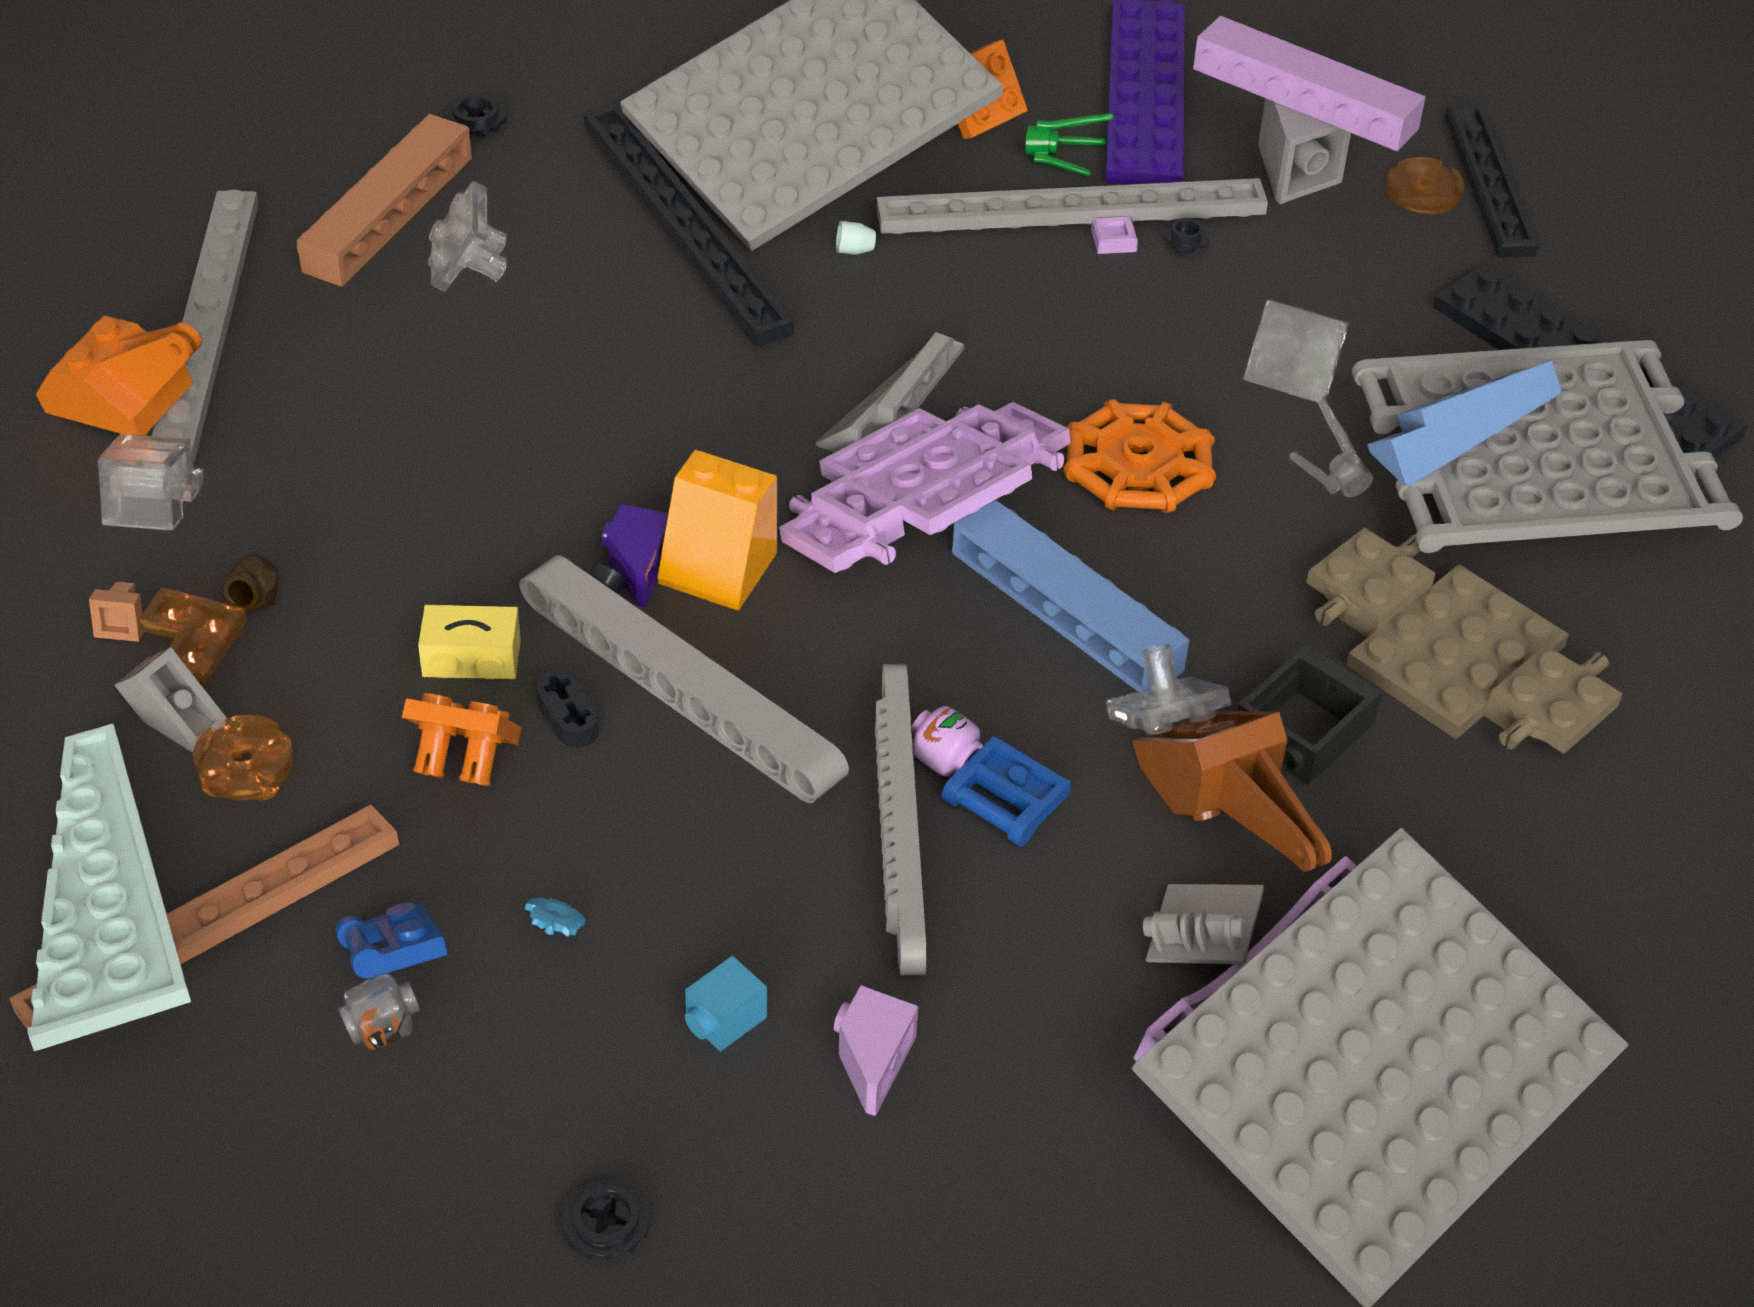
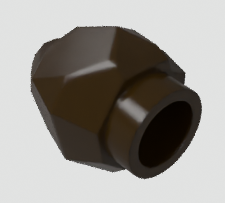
M257 553L244 556L228 574V579L224 585L226 600L232 607L242 611L249 609L264 610L275 605L279 587L278 568L268 559Z

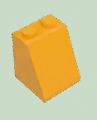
M694 450L674 480L657 577L658 584L739 611L777 554V476Z

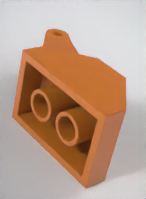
M104 315L50 370L38 389L36 396L47 414L142 439L193 384L185 363L200 348L202 338L192 326L183 322L146 332L136 323Z

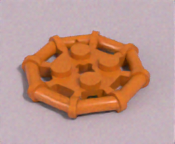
M1116 399L1105 401L1104 407L1079 422H1071L1066 427L1069 429L1071 444L1067 445V463L1063 468V472L1070 482H1078L1105 502V508L1115 511L1117 507L1161 509L1163 513L1174 512L1176 505L1201 489L1211 488L1216 480V472L1212 465V446L1215 441L1213 435L1208 429L1198 428L1174 411L1172 404L1162 402L1161 405L1118 403ZM1134 421H1145V424H1137V423H1133V422H1134ZM1084 446L1096 447V453L1084 455ZM1193 451L1195 459L1184 457V452ZM1147 452V454H1144V455L1135 454V453ZM1101 471L1113 480L1112 485L1108 484L1094 472ZM1178 475L1186 478L1171 488L1170 480Z

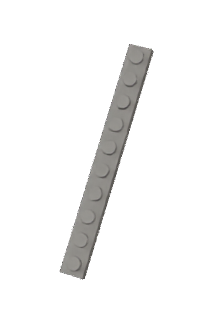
M1260 178L886 196L877 197L876 210L881 234H903L905 232H942L945 230L1092 224V219L1128 216L1131 217L1132 222L1145 220L1170 221L1180 218L1208 219L1225 216L1247 217L1250 215H1265L1268 201Z
M228 190L217 191L182 320L183 323L192 326L202 338L200 348L185 363L193 384L154 425L146 455L149 470L193 471L259 205L257 192Z

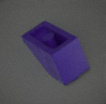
M620 504L613 521L608 520L604 526L602 545L608 547L609 567L625 577L626 583L624 587L636 604L646 607L658 581L657 577L669 513Z

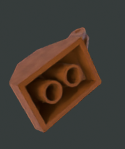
M1212 711L1132 740L1141 770L1173 814L1193 816L1194 821H1202L1220 815L1222 810L1287 856L1304 872L1314 869L1316 864L1323 866L1331 862L1332 852L1327 838L1313 822L1281 774L1287 737L1279 712Z

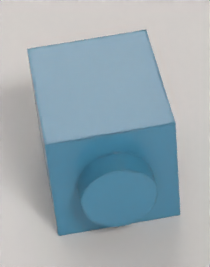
M734 956L728 958L685 989V1021L689 1029L699 1039L703 1040L706 1038L720 1052L767 1018V986Z

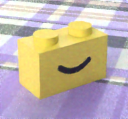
M425 605L418 643L422 677L516 679L521 641L518 607Z

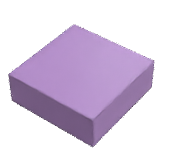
M1131 217L1092 219L1091 231L1098 254L1137 251L1138 240Z

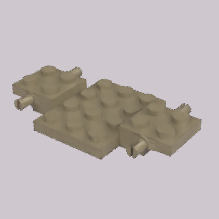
M1364 527L1308 572L1306 583L1324 594L1328 602L1315 611V617L1318 622L1321 623L1323 621L1322 625L1327 626L1339 616L1341 621L1367 637L1349 652L1346 666L1454 739L1459 738L1485 716L1505 729V731L1500 733L1499 740L1503 746L1508 743L1507 749L1512 750L1516 748L1527 736H1531L1545 741L1565 754L1619 706L1623 693L1596 677L1609 666L1605 655L1600 658L1601 653L1594 652L1585 662L1579 665L1559 653L1566 645L1569 636L1567 632L1460 564L1433 585L1435 572L1413 559L1415 555L1421 552L1415 535H1411L1401 545L1393 546Z

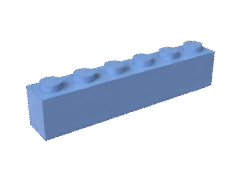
M994 500L983 506L979 511L968 514L954 522L952 554L1144 697L1149 698L1184 672L1189 645L1188 638L1178 629L1171 627L1150 612L1145 605L1135 601L1121 591L1110 580L1103 578L1085 565L1077 556L1070 554L1056 544L1045 533L1038 531L1020 518L1013 510Z

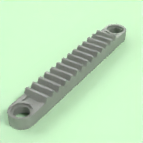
M883 664L882 699L876 701L875 737L883 854L882 867L884 869L883 884L885 885L884 900H886V932L892 933L897 937L899 976L925 975L926 933L907 665Z

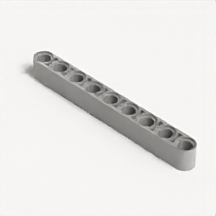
M555 555L520 580L519 587L526 602L535 611L806 803H813L848 774V762L834 744L565 557Z

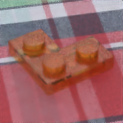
M161 587L140 616L142 631L174 639L168 648L171 647L201 685H205L247 623V618L243 608Z

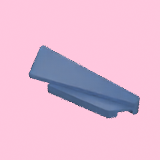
M1549 360L1516 373L1511 372L1397 414L1402 432L1367 444L1369 452L1402 484L1411 486L1560 395L1561 387L1553 362Z

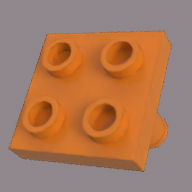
M1003 39L970 52L1002 84L1003 96L958 123L963 139L973 138L1028 111Z
M423 693L422 701L406 698L402 718L417 724L418 729L422 730L416 763L412 771L414 773L443 778L450 737L461 735L468 738V744L459 781L490 786V776L497 744L502 745V743L518 746L522 727L508 720L510 713L498 710L499 707L470 701L468 709H463L464 705L451 702V698Z

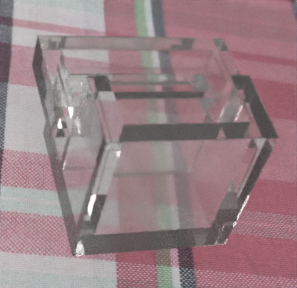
M120 434L98 458L102 525L173 531L183 518L182 501L191 502L204 486L203 469H192L190 439Z

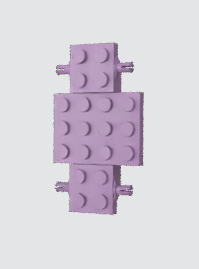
M1014 402L996 411H992L979 404L971 409L964 406L963 410L960 408L957 411L956 417L948 421H944L919 408L820 460L822 476L833 482L811 493V501L801 495H796L797 498L792 497L789 509L799 516L779 527L781 540L786 545L834 573L848 569L853 563L866 556H872L882 564L888 565V561L890 563L893 562L896 556L895 548L888 544L905 535L903 520L932 535L945 530L950 524L968 514L979 511L986 504L1013 492L1015 488L1032 480L1031 465L1034 463H1041L1051 470L1057 471V468L1060 469L1064 464V455L1056 451L1071 444L1069 429Z

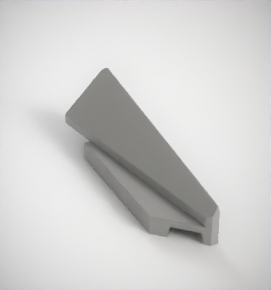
M935 332L916 355L816 441V445L835 453L917 410L964 350V344Z

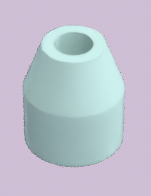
M840 221L836 235V252L858 255L873 251L876 232L861 223Z

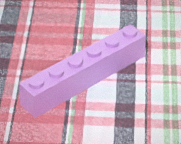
M1219 16L1197 37L1194 70L1395 151H1399L1419 129L1426 96L1223 16Z

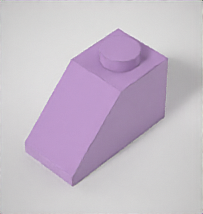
M861 985L851 1004L844 1002L841 1005L835 1019L834 1031L839 1033L840 1059L866 1113L876 1116L916 1039L918 1006Z

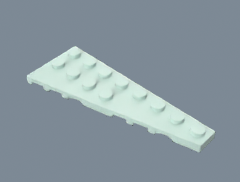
M113 724L65 737L60 773L63 782L61 799L56 804L58 823L56 835H52L51 843L54 853L52 868L48 869L41 920L44 928L42 948L37 951L36 959L39 969L37 987L32 990L31 998L34 1007L32 1026L27 1029L34 1051L191 1002Z

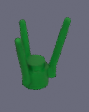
M1107 113L1055 121L1037 120V125H1028L1026 155H1033L1034 163L1049 164L1089 177L1091 175L1089 169L1052 157L1050 153L1057 154L1059 144L1105 146L1107 140L1105 138L1059 136V131L1053 129L1111 121L1114 119V115Z

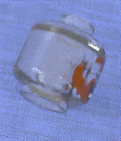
M387 973L373 977L346 990L344 994L345 1005L338 1007L354 1046L362 1042L369 1050H377L411 1034L414 1029V1021L411 1014L420 1011L409 982L398 986L395 978Z

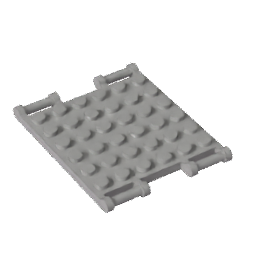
M1652 340L1365 359L1357 362L1352 368L1353 378L1357 385L1362 386L1372 412L1370 422L1374 431L1378 434H1387L1396 427H1400L1397 414L1511 372L1516 373L1549 360L1553 362L1561 387L1560 395L1413 485L1407 486L1397 480L1396 490L1399 497L1407 503L1417 529L1415 535L1419 549L1424 553H1433L1448 545L1717 525L1721 530H1731L1740 525L1743 520V515L1738 505L1730 501L1716 473L1718 465L1712 454L1709 452H1682L1663 413L1670 414L1681 409L1684 405V398L1680 390L1672 386L1659 360L1661 352ZM1641 367L1645 368L1654 388L1650 387ZM1378 379H1387L1397 406H1387ZM1696 479H1700L1711 504L1707 503ZM1423 494H1433L1444 524L1433 523Z

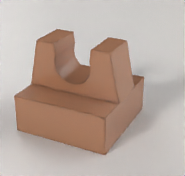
M116 582L109 590L95 589L89 598L94 637L140 641L145 632L141 596L139 593H135V583Z

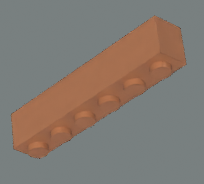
M432 114L426 116L383 159L372 167L361 180L350 188L338 202L327 210L306 232L302 233L297 240V251L299 253L302 273L343 287L472 159L469 127Z

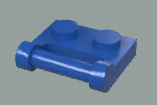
M993 736L947 781L942 790L941 798L954 807L959 804L1008 833V840L1023 847L1031 839L1035 829L1070 795L1071 782ZM975 783L1021 810L1022 813L1018 817L972 790L971 787Z
M401 903L390 907L384 915L364 921L354 915L345 916L339 920L335 927V935L340 944L348 948L351 953L350 964L355 974L365 979L448 955L443 935L423 903L418 905L414 903ZM381 941L385 948L378 949L371 944Z

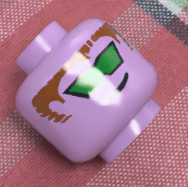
M941 706L932 713L928 710L923 711L911 727V732L914 735L912 743L913 755L941 776L948 777L955 774L983 747V744L979 742L981 736L979 727L949 706Z

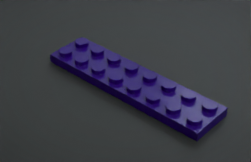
M1113 0L1108 113H1112L1114 119L1108 121L1105 183L1132 185L1183 182L1185 3H1175L1170 0H1162L1160 2Z

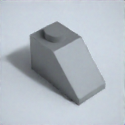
M171 647L148 657L114 685L144 723L191 752L199 749L230 722Z

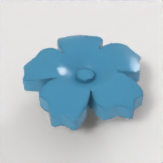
M539 897L530 899L524 908L531 912V924L537 925L541 929L545 928V933L553 935L555 931L562 932L567 937L576 935L578 928L584 926L586 921L578 910L571 908L570 904L553 898Z

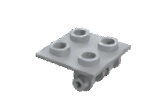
M1168 884L1161 910L1155 911L1153 916H1146L1144 918V935L1152 937L1146 961L1156 963L1245 964L1264 892V885Z

